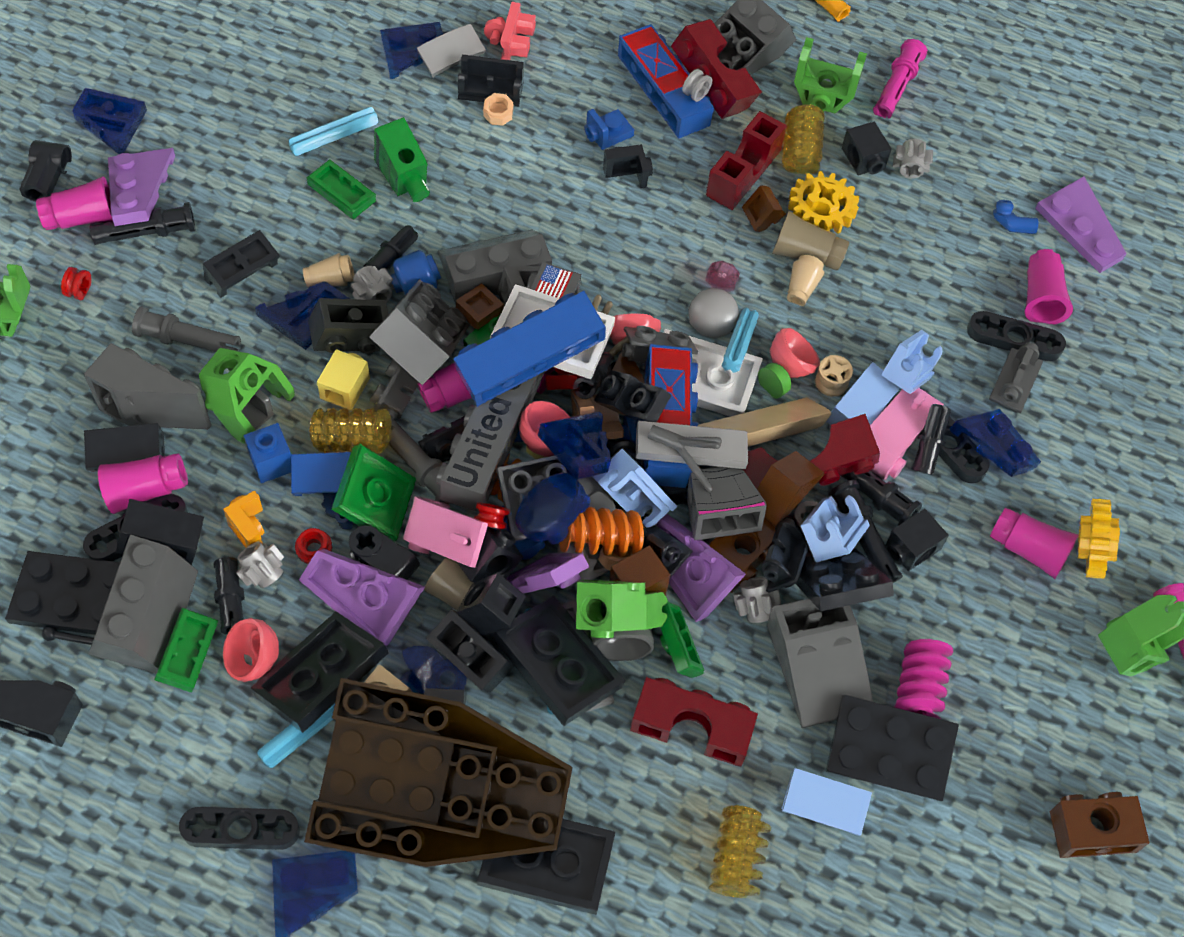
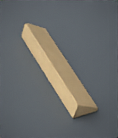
M806 397L699 424L698 426L747 431L749 447L817 429L825 424L831 412L829 409Z

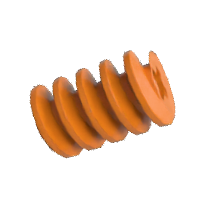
M572 505L568 508L562 520L559 535L560 551L566 553L570 542H573L576 553H582L586 543L591 555L597 553L599 545H602L605 556L612 554L614 546H617L619 557L624 558L626 556L628 547H631L633 555L642 550L644 543L641 516L634 510H630L625 514L621 509H615L610 512L607 508H600L596 511L594 507L587 506L582 510L580 506Z

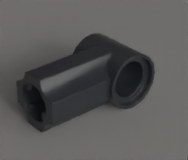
M34 140L31 143L28 154L29 167L19 188L21 195L35 202L36 199L51 196L60 174L67 173V171H64L67 162L72 161V152L69 145Z

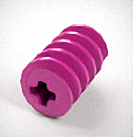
M919 639L906 644L904 648L905 658L901 664L903 671L899 676L901 685L897 689L898 699L894 708L941 719L934 713L942 712L945 709V703L940 698L946 697L948 692L942 685L947 684L950 678L944 671L949 670L952 665L951 661L946 658L953 654L954 650L951 645L933 639Z

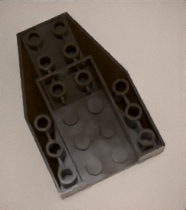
M343 678L340 679L332 719H336L319 799L314 800L304 840L305 843L423 867L557 850L573 769L572 766L462 702Z

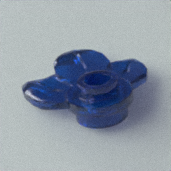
M412 646L402 651L403 659L410 671L406 672L399 680L408 686L413 693L424 695L425 688L463 690L465 688L467 677L448 659H443L436 649L429 646ZM444 672H452L455 675V682L452 685L445 686L441 683L440 677Z

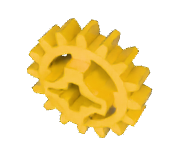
M819 171L818 176L815 178L810 173H807L805 181L798 178L795 187L791 188L788 210L793 211V214L827 231L833 229L839 234L843 226L849 228L852 219L856 218L859 208L857 206L859 196L854 195V186H845L847 179L835 180V173H831L829 177H824L823 172ZM840 206H843L844 209L840 212Z
M1092 498L1090 516H1080L1077 549L1078 559H1086V577L1104 579L1106 577L1107 561H1117L1120 528L1119 518H1111V500Z

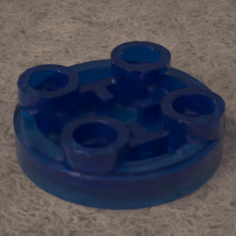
M554 474L539 482L524 497L516 513V526L531 541L548 540L551 544L560 543L568 535V527L580 513L589 507L591 499L586 494L583 485L572 474Z

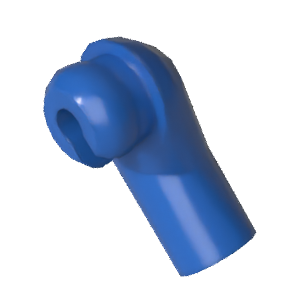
M1002 199L996 203V209L993 210L994 218L1006 230L1016 233H1037L1038 218L1015 215L1012 212L1014 205L1009 200Z

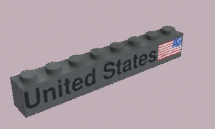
M542 262L538 273L531 274L526 288L560 299L566 294L574 293L576 295L580 292L582 274ZM545 371L478 407L476 405L468 407L464 418V426L466 427L462 434L457 433L450 449L452 457L449 463H442L437 475L436 483L441 485V500L479 512L476 508L477 502H488L498 479L496 468L504 466L519 432L521 413L532 403Z

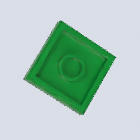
M358 444L352 448L331 510L359 526H372L395 542L400 533L416 478L365 446Z

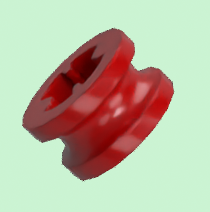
M69 267L61 281L62 294L65 297L74 295L75 299L83 300L91 286L90 272L87 270L79 272L77 268Z
M477 502L476 508L479 510V514L474 516L475 519L488 523L487 527L506 529L507 523L504 522V517L509 515L510 509Z

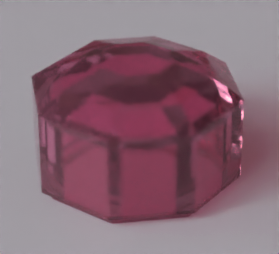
M724 261L711 263L708 269L706 282L712 288L731 292L735 290L740 273L733 264Z

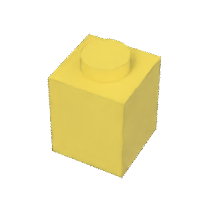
M336 349L317 380L320 399L352 410L370 379L368 361L355 353L347 354Z

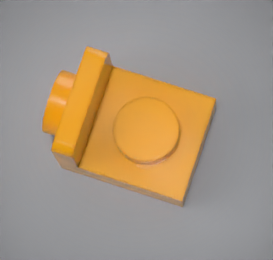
M252 491L247 495L236 497L230 502L229 506L223 509L228 526L245 548L258 541L263 545L261 536L265 534L262 525L255 517L256 514L263 511L260 497L256 491Z

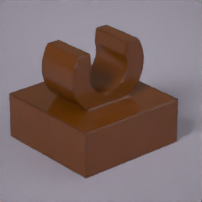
M760 185L742 206L753 229L758 232L766 230L772 223H778L786 215L769 186Z
M482 283L456 300V308L466 317V321L477 330L489 323L492 318L499 316L504 309V304Z

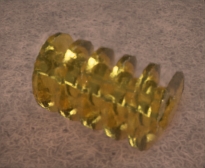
M799 105L792 108L786 114L785 124L787 128L783 141L782 164L789 173L803 175L810 173L812 175L820 169L819 162H821L823 157L822 141L824 138L823 122L825 115L817 106Z
M320 408L313 413L310 420V438L314 447L321 453L351 452L354 446L361 444L379 454L387 448L392 433L391 415L385 408L378 409L377 412L373 408L365 409L364 412L360 408L352 409V411L347 408H342L339 411L335 408H329L326 412Z
M739 805L724 807L722 815L725 820L721 822L719 827L722 836L718 837L716 843L720 851L715 853L713 859L717 867L712 869L710 875L714 883L710 884L708 889L727 897L746 898L747 896H759L761 890L751 885L750 880H762L763 873L754 869L753 864H764L766 862V857L757 853L756 849L767 848L769 842L758 835L759 833H770L772 827L761 821L763 815L753 808Z

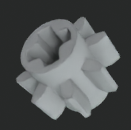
M909 139L903 145H897L896 154H894L893 167H900V173L904 177L918 178L924 172L928 173L930 171V164L933 163V150H926V142L919 139Z
M365 266L357 271L353 277L354 283L351 284L354 292L352 295L355 299L386 300L387 303L392 297V290L394 289L391 284L393 278L385 268L378 271L375 266Z
M259 541L252 543L239 554L237 560L240 562L238 564L240 569L236 573L246 586L253 584L254 586L259 585L260 588L268 587L282 575L283 570L281 566L283 564L281 560L284 556L274 543L269 547L266 544L262 545Z
M755 577L743 581L740 584L741 592L733 593L739 616L746 615L747 620L751 623L768 621L772 608L782 605L779 589L768 593L766 591L768 580L763 577Z

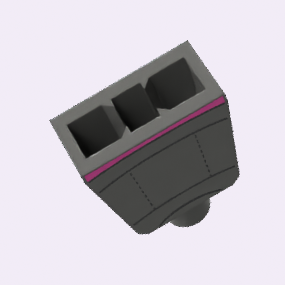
M698 465L713 487L711 492L705 490L693 472L690 473L687 503L694 541L762 531L767 505L743 469Z

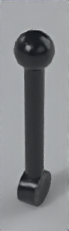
M47 626L42 631V637L47 641L61 639L92 645L94 639L92 637L60 632L52 626Z

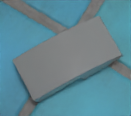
M468 24L417 47V52L433 78L457 64L461 65L462 54L479 56L485 53L486 49L472 25Z

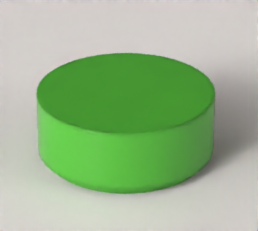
M769 363L759 370V383L773 398L778 399L790 391V376L781 365Z

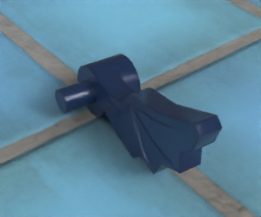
M337 492L322 493L324 500L321 505L325 508L326 514L335 518L340 528L351 530L354 523L331 510Z

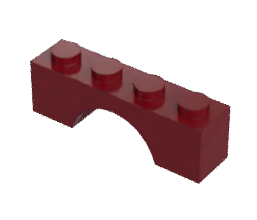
M866 414L831 424L830 437L826 447L818 456L810 460L811 463L824 472V476L818 481L820 486L832 484L840 479V475L854 472L855 475L866 473L875 467L874 464L879 462L880 451ZM761 447L748 451V464L746 469L743 470L757 489L770 466L778 460L770 456Z

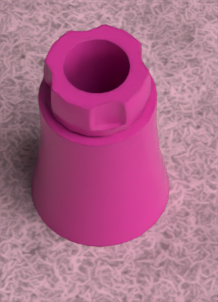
M104 176L68 190L51 193V196L36 199L38 216L43 228L46 230L59 227L66 229L79 225L113 221L111 216L110 186Z
M1052 249L1038 250L1030 256L1028 262L1025 316L1031 322L1059 324L1067 320L1073 312V305L1065 281L1064 266L1060 254L1055 253Z
M455 363L436 371L423 385L419 382L417 383L420 394L430 413L437 412L444 407L448 409L472 398L456 370Z
M179 453L163 457L157 455L124 463L101 464L98 467L100 491L107 508L112 514L127 509L129 499L145 502L171 494L173 490L188 485L187 472Z
M1005 508L996 522L990 537L1005 545L1004 548L1018 554L1042 569L1053 579H1056L1069 557L1079 534L1056 528L1025 513L1020 515L1018 512Z

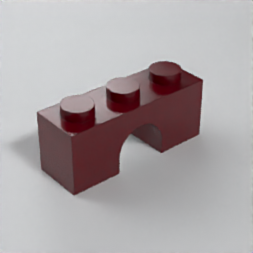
M708 19L685 26L671 47L689 73L700 69L703 71V76L709 75L712 77V85L705 96L710 97V102L721 119L748 109L762 91L745 67L733 70L720 62L717 56L726 46L727 41L713 21Z
M759 111L743 130L742 140L735 154L726 151L710 170L706 196L733 211L780 153L787 125Z
M646 677L630 731L667 743L670 732L677 723L684 720H692L702 725L707 732L708 743L704 753L705 756L742 767L758 713L750 711L748 706L739 702L725 703L713 699L711 694L702 690L688 691L676 687L674 682L665 678L651 679Z

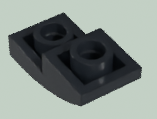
M611 370L602 381L594 401L633 420L657 422L672 395L661 387L642 383L632 375Z

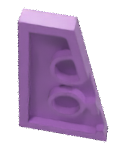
M173 148L134 154L122 153L114 157H108L111 216L114 226L149 221L159 198L158 189L161 183L166 182L169 164L173 165L175 153Z
M1085 176L1037 203L1035 209L1099 273L1122 261L1126 256L1122 244Z
M666 514L655 525L693 551L671 576L669 584L695 622L708 617L746 574L704 541H694L691 531L669 514Z
M326 549L316 551L299 579L302 584L334 611L383 642L385 646L391 642L425 589V586Z
M548 553L510 574L506 580L523 594L557 585L562 589L581 579L579 573L589 568V565L583 553Z

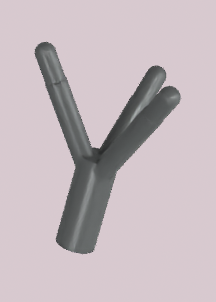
M652 425L648 439L676 449L705 490L711 492L713 490L712 485L687 452L685 446L719 449L722 439L720 437H684Z

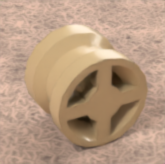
M838 355L825 357L820 362L815 378L818 390L830 397L844 394L848 389L849 381L853 374L851 363ZM827 376L834 377L836 381L829 379Z

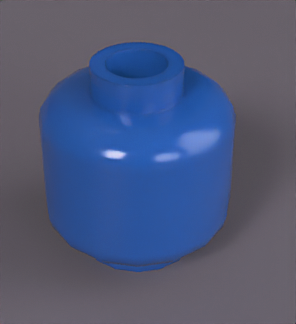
M421 250L400 257L393 263L395 273L391 274V277L393 278L392 284L397 294L404 292L406 295L419 279L424 283L433 285L437 289V280L442 279L432 254L426 255Z

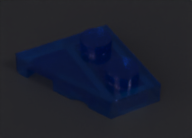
M440 22L380 30L390 79L399 77L401 71L412 65L417 67L424 63L417 52V47L443 35Z
M85 88L72 112L75 120L116 153L122 154L125 153L147 112L144 101Z
M324 281L310 286L305 291L285 295V301L266 307L265 303L259 304L255 310L259 318L306 350L312 345L308 320L319 298H350Z
M1000 409L957 420L950 428V431L957 437L964 432L979 445L975 450L986 459L992 460L997 467L1011 477L1027 473L1041 463L1033 452L1031 445L1021 437L1012 425L1011 420Z
M600 411L540 424L538 437L576 480L609 471L611 457L609 449L606 447V432L602 431L603 414Z
M337 851L272 860L275 937H290L291 934L311 921L314 922L327 914L328 910L358 894L356 853Z

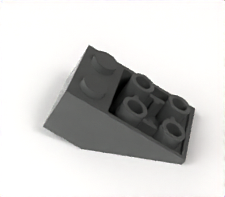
M737 0L714 23L727 41L726 46L717 56L720 62L733 70L745 67L750 75L780 58L797 40L790 24L763 0Z
M419 279L369 337L423 385L451 356L470 325L466 322V317L459 309L453 306L450 307L441 299V294L433 285L424 283Z
M110 343L84 373L99 410L127 426L158 423L160 427L208 430L211 427L207 414L208 410L201 395V389L195 383L188 379L182 381L172 376L160 364L155 363L152 365L142 360L140 355L130 348L122 349Z
M602 446L496 468L504 507L510 509L509 515H506L509 530L516 541L560 531L565 513L572 505H578L582 510L587 506L594 507L596 511L600 508H607L610 512L616 509L614 499L593 478L606 464Z
M805 599L772 608L767 628L801 728L837 720L843 695L873 702L858 625L850 605L820 611L810 599Z

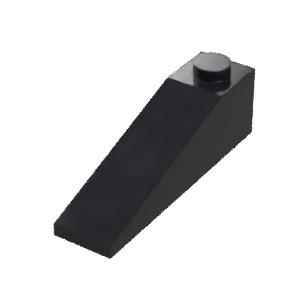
M0 680V727L59 747L63 746L83 704L75 693L76 689L60 681H54L51 685L39 680Z

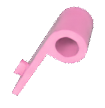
M920 388L911 394L902 389L870 425L880 451L879 462L874 464L875 467L870 471L883 480H886L889 475L895 479L907 462L902 459L906 449L924 430L931 405L944 404Z
M415 496L403 540L409 542L408 549L425 554H429L432 551L475 568L488 523L453 511L445 503Z

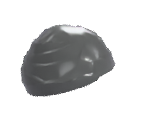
M650 629L615 631L613 638L592 637L593 644L599 648L609 661H632L646 657L653 651L655 642Z

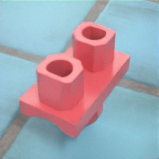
M511 2L506 22L504 18L497 17L496 19L488 20L484 27V34L491 44L497 45L500 42L503 48L501 56L503 60H510L511 55L528 57L530 37L517 34L533 36L536 26V15L520 13L521 3Z

